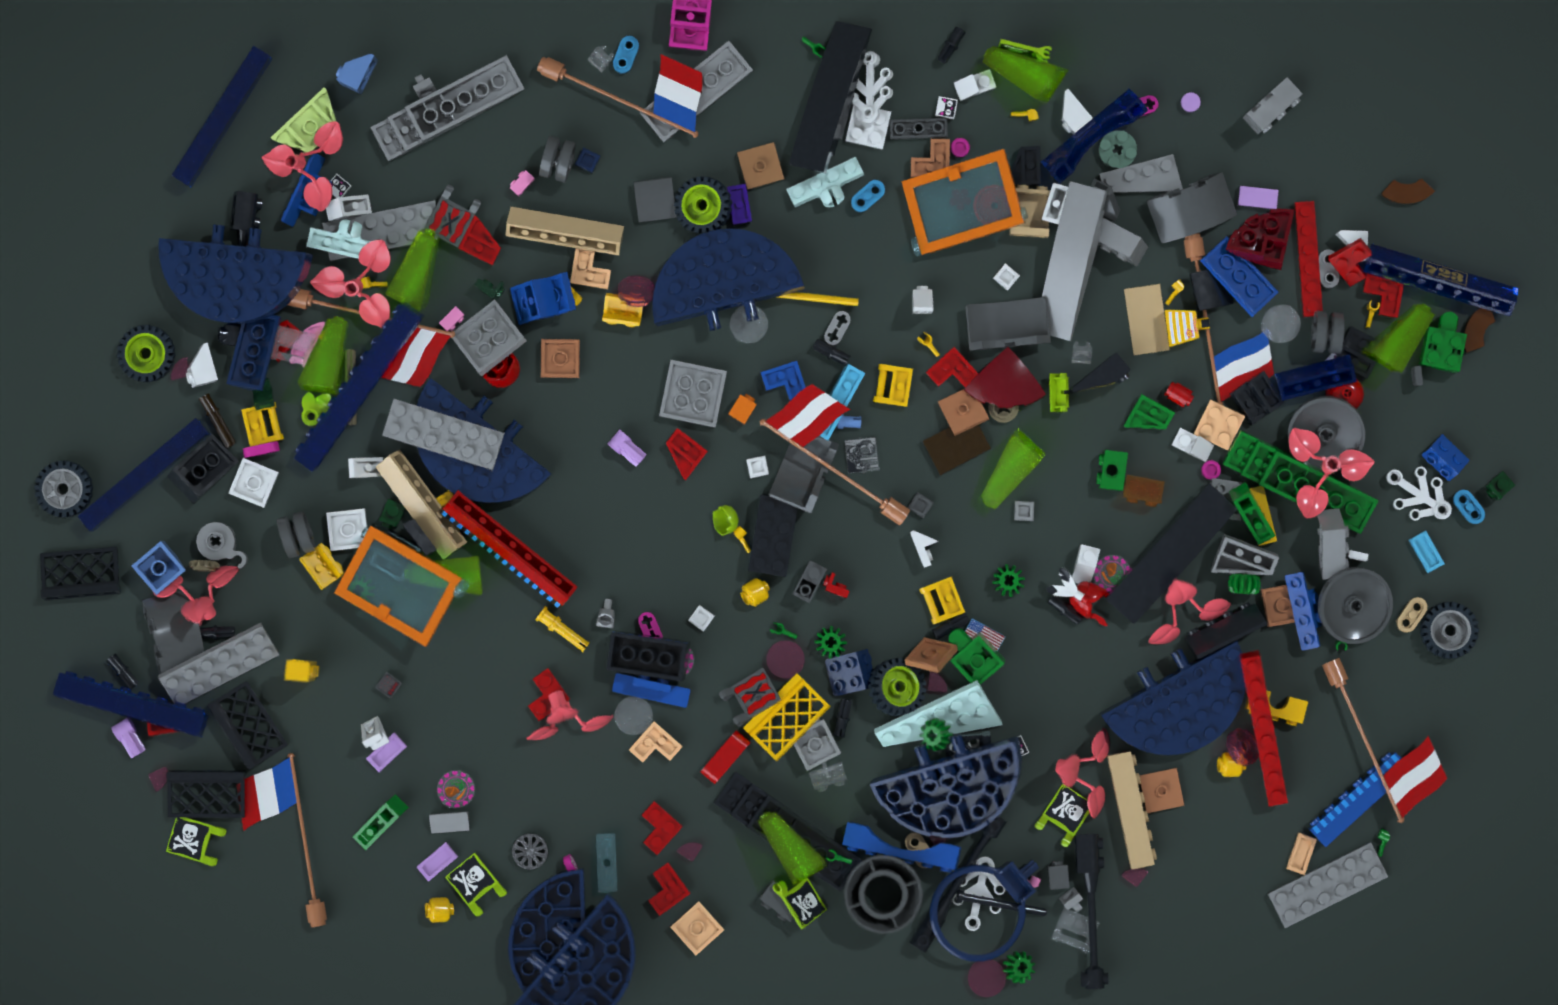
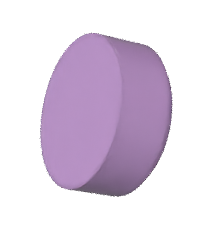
M1187 93L1181 99V107L1186 112H1194L1200 106V98L1195 93Z

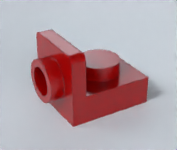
M832 572L831 576L827 575L823 586H826L825 591L847 598L849 590H846V585L838 582L832 585L836 573Z

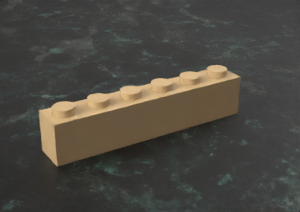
M510 207L506 224V236L618 256L624 226L516 207Z
M400 449L376 466L380 475L388 483L412 518L415 519L443 560L467 543L458 528L440 514L443 509Z
M1131 751L1107 755L1130 868L1137 869L1155 865L1154 860H1157L1155 848L1151 849L1150 841H1153L1151 830H1147L1146 822H1149L1147 811H1143L1142 803H1145L1143 792H1139L1138 785L1141 784L1139 773H1135L1134 766L1137 765L1135 754L1131 755Z

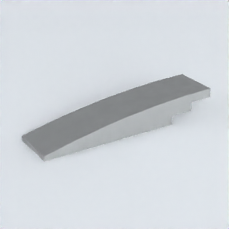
M506 55L406 106L403 110L387 117V119L370 128L386 159L390 162L523 91L524 87Z
M1071 181L1062 209L1042 297L1047 299L1050 336L1068 341L1072 340L1102 230H1100L1105 212L1103 207L1108 191Z

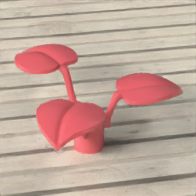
M336 121L323 125L316 132L314 143L320 147L317 150L297 155L294 154L290 146L278 145L262 156L265 165L277 176L287 177L293 170H298L299 173L311 179L312 182L308 183L304 188V199L309 206L320 212L324 211L331 201L332 185L325 177H319L316 180L303 170L306 165L304 157L320 153L322 150L329 155L335 154L340 150L343 143V135L340 124Z
M380 239L373 240L361 249L359 262L367 266V268L357 279L346 282L344 281V273L338 267L328 266L311 280V285L317 291L330 298H338L344 293L348 296L358 295V297H365L366 300H363L359 306L361 318L365 322L380 328H384L390 318V305L386 297L380 293H375L370 297L361 292L363 290L361 279L370 269L379 273L385 271L390 265V252L385 241Z
M1293 428L1289 435V449L1292 456L1300 462H1306L1310 457L1321 460V468L1325 473L1315 488L1311 485H1306L1300 488L1297 493V505L1303 516L1308 519L1319 515L1328 504L1327 492L1318 489L1329 474L1341 468V474L1345 479L1358 481L1367 474L1375 461L1365 453L1357 450L1343 451L1339 455V459L1334 456L1327 459L1315 456L1314 454L1319 451L1321 446L1319 437L1312 431Z
M221 566L215 572H210L206 578V581L210 583L208 585L209 597H200L194 600L185 588L180 585L183 582L182 576L176 578L158 595L155 593L154 595L165 598L174 594L177 589H180L190 599L181 608L182 615L192 622L201 624L202 619L210 620L216 615V610L212 604L215 602L212 594L213 586L220 588L226 585L237 574L239 568L236 566Z
M1175 579L1168 587L1169 592L1165 598L1166 602L1172 605L1173 624H1165L1158 628L1150 637L1148 643L1155 645L1167 644L1179 636L1180 629L1176 627V604H1183L1190 600L1201 612L1199 614L1200 619L1210 621L1223 615L1229 609L1231 603L1225 599H1213L1202 608L1193 599L1197 589L1187 582Z
M556 691L548 696L552 707L550 708L551 715L546 721L551 725L536 730L526 739L543 740L549 738L559 730L558 727H555L556 723L573 717L583 726L581 728L583 732L596 731L606 726L614 716L613 714L611 716H598L590 719L588 722H583L577 715L578 711L570 706L569 701L566 702L563 691Z
M1105 728L1099 731L1093 739L1092 757L1079 759L1077 755H1072L1066 760L1059 759L1055 769L1065 786L1071 787L1078 781L1091 789L1092 792L1088 796L1087 803L1090 815L1094 819L1099 815L1104 806L1105 790L1102 786H1097L1095 789L1094 786L1078 778L1080 762L1094 761L1096 759L1097 762L1101 763L1107 757L1110 739Z

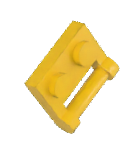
M879 364L878 385L873 402L907 407L913 369ZM887 371L893 372L889 398L883 397Z
M276 402L241 410L250 447L284 440L275 410L277 408ZM268 410L273 430V436L269 437L262 412Z
M952 577L919 589L926 600L933 625L965 613ZM936 589L945 613L941 616L930 592Z

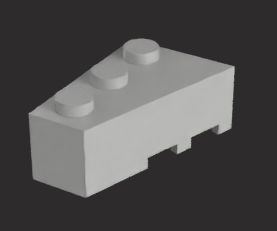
M1286 77L1253 107L1243 119L1257 134L1261 131L1265 134L1273 127L1272 121L1275 119L1279 121L1287 114L1285 110L1289 106L1293 108L1301 101L1299 97L1302 93Z
M1103 218L1100 227L1102 232L1098 243L1101 246L1100 248L1108 253L1116 254V257L1125 262L1128 261L1137 267L1148 249L1146 243L1141 237Z
M1339 508L1323 510L1317 515L1320 528H1317V533L1320 535L1318 551L1322 579H1330L1337 572L1349 568L1348 558H1346V554L1349 553L1348 542H1346V537H1349L1348 526L1344 525Z
M1224 534L1210 571L1211 573L1273 575L1279 556L1274 552Z

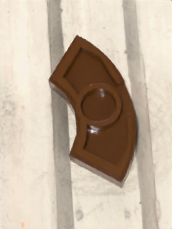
M1422 178L1412 184H1402L1393 180L1381 195L1395 203L1412 204L1428 198L1435 190Z
M1489 303L1476 310L1467 322L1464 334H1467L1464 348L1465 353L1485 346L1483 339L1485 331L1490 324L1495 322Z

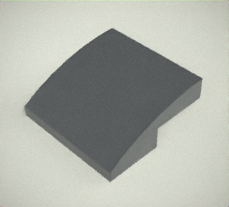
M672 177L634 182L639 222L677 217L674 211L676 207L674 206Z

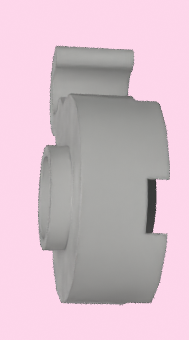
M212 522L200 529L196 543L198 550L204 557L210 560H222L226 558L234 559L239 555L242 558V562L238 565V568L243 569L247 566L248 556L242 551L235 550V532L230 526L224 523ZM219 536L221 544L213 545V537L217 538Z

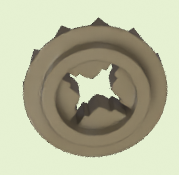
M989 403L988 410L994 420L1005 423L1017 416L1019 405L1007 408L1010 413L1003 411L998 414L1000 408Z
M192 560L189 562V567L193 571L215 572L216 569H220V564L216 561Z

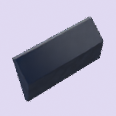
M272 315L252 323L241 324L226 384L247 390L263 391L281 321L280 316Z

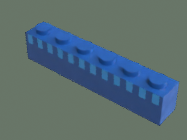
M1387 752L1381 758L1382 762L1379 764L1383 775L1401 759L1396 752ZM1375 765L1367 770V776L1363 779L1360 777L1352 784L1353 788L1349 792L1344 791L1338 797L1339 801L1335 805L1331 803L1324 809L1325 814L1320 818L1317 816L1309 823L1311 826L1308 830L1323 846L1327 847L1386 793Z

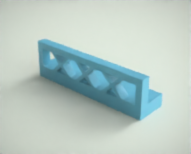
M846 364L829 396L847 407L865 373L850 364ZM842 415L820 437L829 440Z

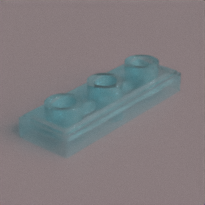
M615 833L596 834L598 892H617ZM605 859L610 860L609 866L604 865L603 861Z

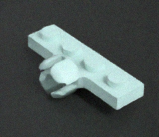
M856 157L828 169L826 174H817L786 190L795 208L815 198H820L825 207L831 208L834 207L832 197L835 198L838 205L844 200V193L841 187L864 176V173Z
M342 220L337 232L311 227L306 247L359 259L361 249L371 241L361 238L362 225L354 221L352 230L348 231L350 220Z

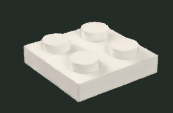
M853 105L845 141L883 150L891 112L879 109V119L869 124L862 120L861 110Z
M243 458L229 494L265 508L279 472Z
M365 508L326 513L330 551L359 548L368 531Z

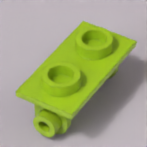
M1050 373V412H1068L1069 394H1064V391L1069 390V377H1067V373Z

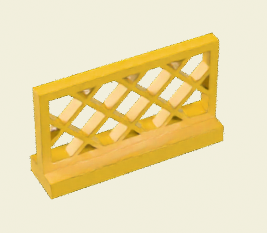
M797 673L778 692L781 701L753 717L743 727L776 761L831 707ZM806 687L809 690V698L799 699V692ZM820 701L824 705L819 711L812 712V702ZM789 702H796L795 712H786V705ZM799 702H809V712H799ZM795 715V725L785 726V717ZM799 715H808V723L806 725H799ZM775 716H782V726H772V719ZM772 729H782V739L772 740ZM785 729H795V736L792 739H785ZM762 730H769L768 740H760L757 735ZM772 743H781V750L775 755L772 752Z

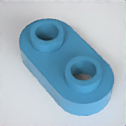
M626 36L619 44L613 60L614 69L618 73H628L633 66L639 50V43L635 37ZM628 42L633 44V47L630 49L626 48ZM621 60L626 61V65L623 67L619 65Z
M872 180L853 196L851 201L853 209L857 212L868 210L883 197L885 193L884 184L879 180ZM873 187H877L879 189V192L877 194H874L872 192ZM862 199L865 202V204L863 206H859L857 204V201Z
M1459 490L1454 494V505L1469 523L1479 524L1484 520L1485 511L1471 492ZM1461 496H1464L1466 499L1464 503L1459 501ZM1473 511L1477 512L1476 518H1473L1471 516V513Z

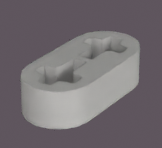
M839 311L834 315L824 335L827 344L834 346L841 341L851 321L847 312ZM845 315L847 323H842L840 328L836 327L839 322L836 318ZM837 329L836 337L838 340L830 342V337L827 336L828 333L832 334Z

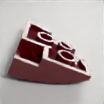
M1271 209L1269 213L1255 214L1249 217L1238 230L1236 229L1233 232L1226 250L1253 263L1282 270L1294 210Z
M1009 347L995 357L964 389L966 393L983 404L985 402L994 404L997 408H1012L1022 404L1027 406L1046 395L1032 373Z

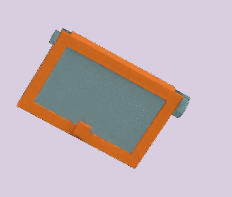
M1005 149L901 181L917 236L911 239L912 248L917 257L1025 223L1024 219L1028 218L1026 208H1021Z
M373 526L366 527L361 533L363 540L334 593L427 647L454 596L460 599L465 594L469 582Z

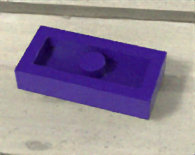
M746 184L727 187V191L731 195L730 199L732 200L731 214L733 225L752 222Z

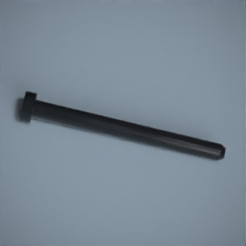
M958 889L956 895L957 903L967 901L1018 911L1017 906L1020 905L1018 903L966 894L961 889ZM1025 905L1026 913L1040 916L1047 915V910L1044 908Z

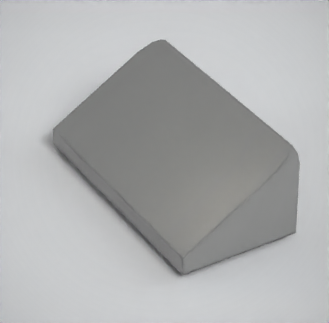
M468 811L429 815L431 833L470 831Z

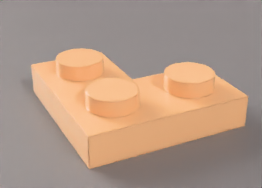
M576 248L570 283L608 289L611 270L593 267L595 251Z
M654 721L632 745L629 751L640 761L644 762L656 748L671 761L683 746Z

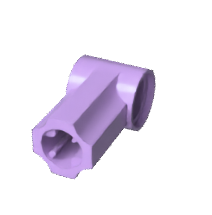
M620 429L607 443L619 455L622 454L636 467L647 455Z
M129 717L111 727L118 741L122 742L131 758L146 750Z

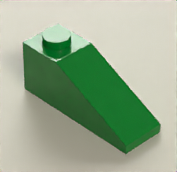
M1246 482L1229 491L1235 506L1258 545L1276 536Z
M395 794L359 829L353 838L367 850L409 807Z

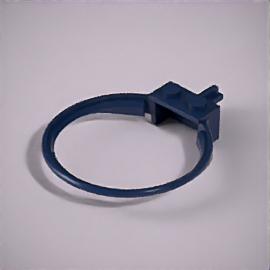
M1030 860L1020 870L1012 861L1005 862L1000 868L985 865H969L947 875L937 886L930 904L931 927L939 943L952 955L972 962L991 960L1005 953L1015 943L1023 929L1026 918L1025 900L1036 892L1027 878L1039 869L1037 863ZM971 872L993 874L1014 901L1020 904L1017 906V925L1011 938L1001 948L983 955L964 953L953 947L943 936L937 918L938 903L944 889L957 877Z

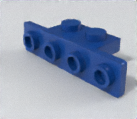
M317 153L312 154L307 161L304 171L317 180L321 177L318 174L325 158ZM303 174L299 178L297 187L292 193L290 202L284 210L281 222L291 227L295 225L301 210L313 216H316L318 210L309 206L304 199V188L312 180Z
M1303 572L1286 575L1285 580L1301 650L1320 647L1316 628L1322 626L1318 616V594L1315 592V589H1307Z
M620 673L615 674L613 692L684 708L688 705L691 691L688 688L670 685L668 680L659 678L657 682L649 680L650 676L639 675L634 677Z

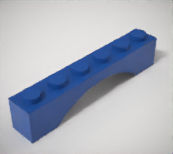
M847 822L842 844L847 846V850L858 852L859 848L866 850L865 854L877 856V853H881L884 856L899 857L909 864H914V861L922 863L921 866L933 868V865L941 867V871L950 873L958 867L962 848L961 846L940 843L925 850L900 849L884 842L869 826L853 822Z

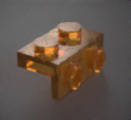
M1126 475L1122 497L1127 498L1126 502L1138 504L1139 500L1145 501L1146 506L1157 507V504H1162L1165 482Z

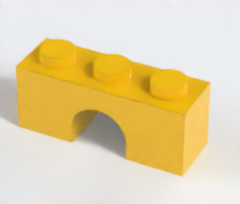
M287 660L286 680L310 682L319 676L317 661Z
M1267 691L1268 701L1270 699L1271 691ZM1287 696L1285 705L1279 709L1273 708L1269 701L1272 720L1278 721L1279 718L1286 719V724L1297 726V723L1303 724L1308 701ZM1247 697L1245 709H1248L1249 714H1251L1249 701Z

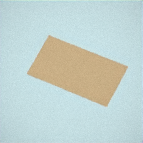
M1160 284L1124 289L1133 354L1139 355L1170 350Z

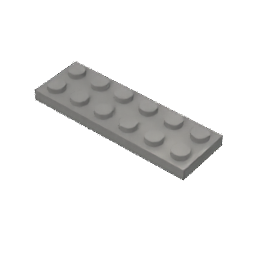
M730 41L726 42L694 68L702 72L703 77L696 117L753 72V69ZM654 101L645 108L654 113ZM640 112L663 143L680 130Z
M435 200L322 223L324 230L337 232L342 220H350L348 231L352 230L354 221L362 225V239L368 241L383 240L388 250L440 239L424 230L436 207ZM328 252L330 261L349 258V256Z
M394 399L382 436L493 470L505 433Z
M259 623L159 674L158 678L175 706L179 707L279 656V652L262 623Z
M1369 842L1267 894L1284 928H1287L1387 878L1388 875L1372 843Z

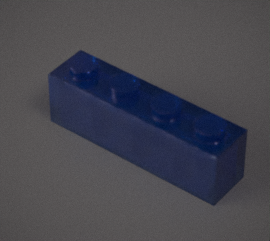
M1350 355L1275 374L1282 401L1357 382Z

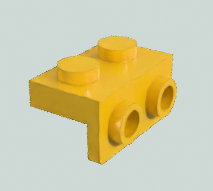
M606 293L602 321L611 325L618 323L625 324L627 327L640 326L644 298Z
M323 543L316 547V551L307 553L299 559L321 590L344 574L341 564L333 559L330 549L324 546Z

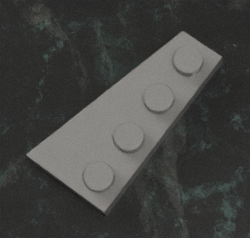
M1173 154L1099 174L1100 181L1111 186L1114 193L1168 192L1178 188L1180 190L1183 189Z

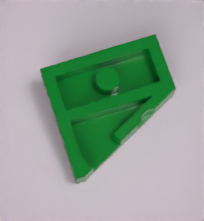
M1141 394L1124 427L1166 429L1175 412Z

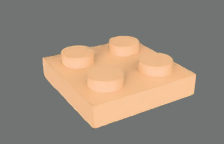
M1210 399L1193 434L1229 450L1245 415Z
M700 901L670 926L695 955L700 953L725 930Z

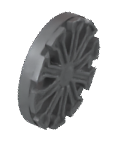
M533 833L524 834L514 842L512 856L518 866L529 870L536 869L546 861L548 846L541 836ZM525 837L528 838V844L524 841ZM532 837L536 838L534 844H532ZM518 842H521L524 847L518 846ZM539 842L543 843L542 846L536 847ZM517 849V850H520V851H522V852L516 854V853H515V850ZM544 849L545 853L543 854L538 851ZM524 856L521 861H518V857ZM536 856L542 857L543 860L539 861ZM528 859V866H525L524 862ZM532 859L536 862L535 866L532 865Z

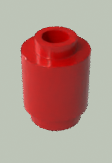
M1173 381L1164 394L1168 396L1167 399L1181 407L1189 406L1194 398L1191 395L1192 390Z

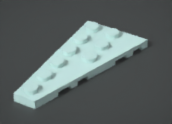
M975 681L913 712L875 728L874 732L882 746L886 747L924 740L923 737L919 736L920 733H923L921 727L925 725L927 720H932L933 718L946 720L945 726H951L948 731L953 734L1003 724L978 681Z

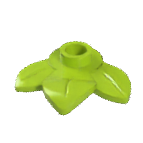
M307 392L302 398L301 404L304 410L301 418L306 425L329 424L337 417L338 414L330 409V394H322L315 398L312 393ZM310 413L315 415L313 420L308 419Z

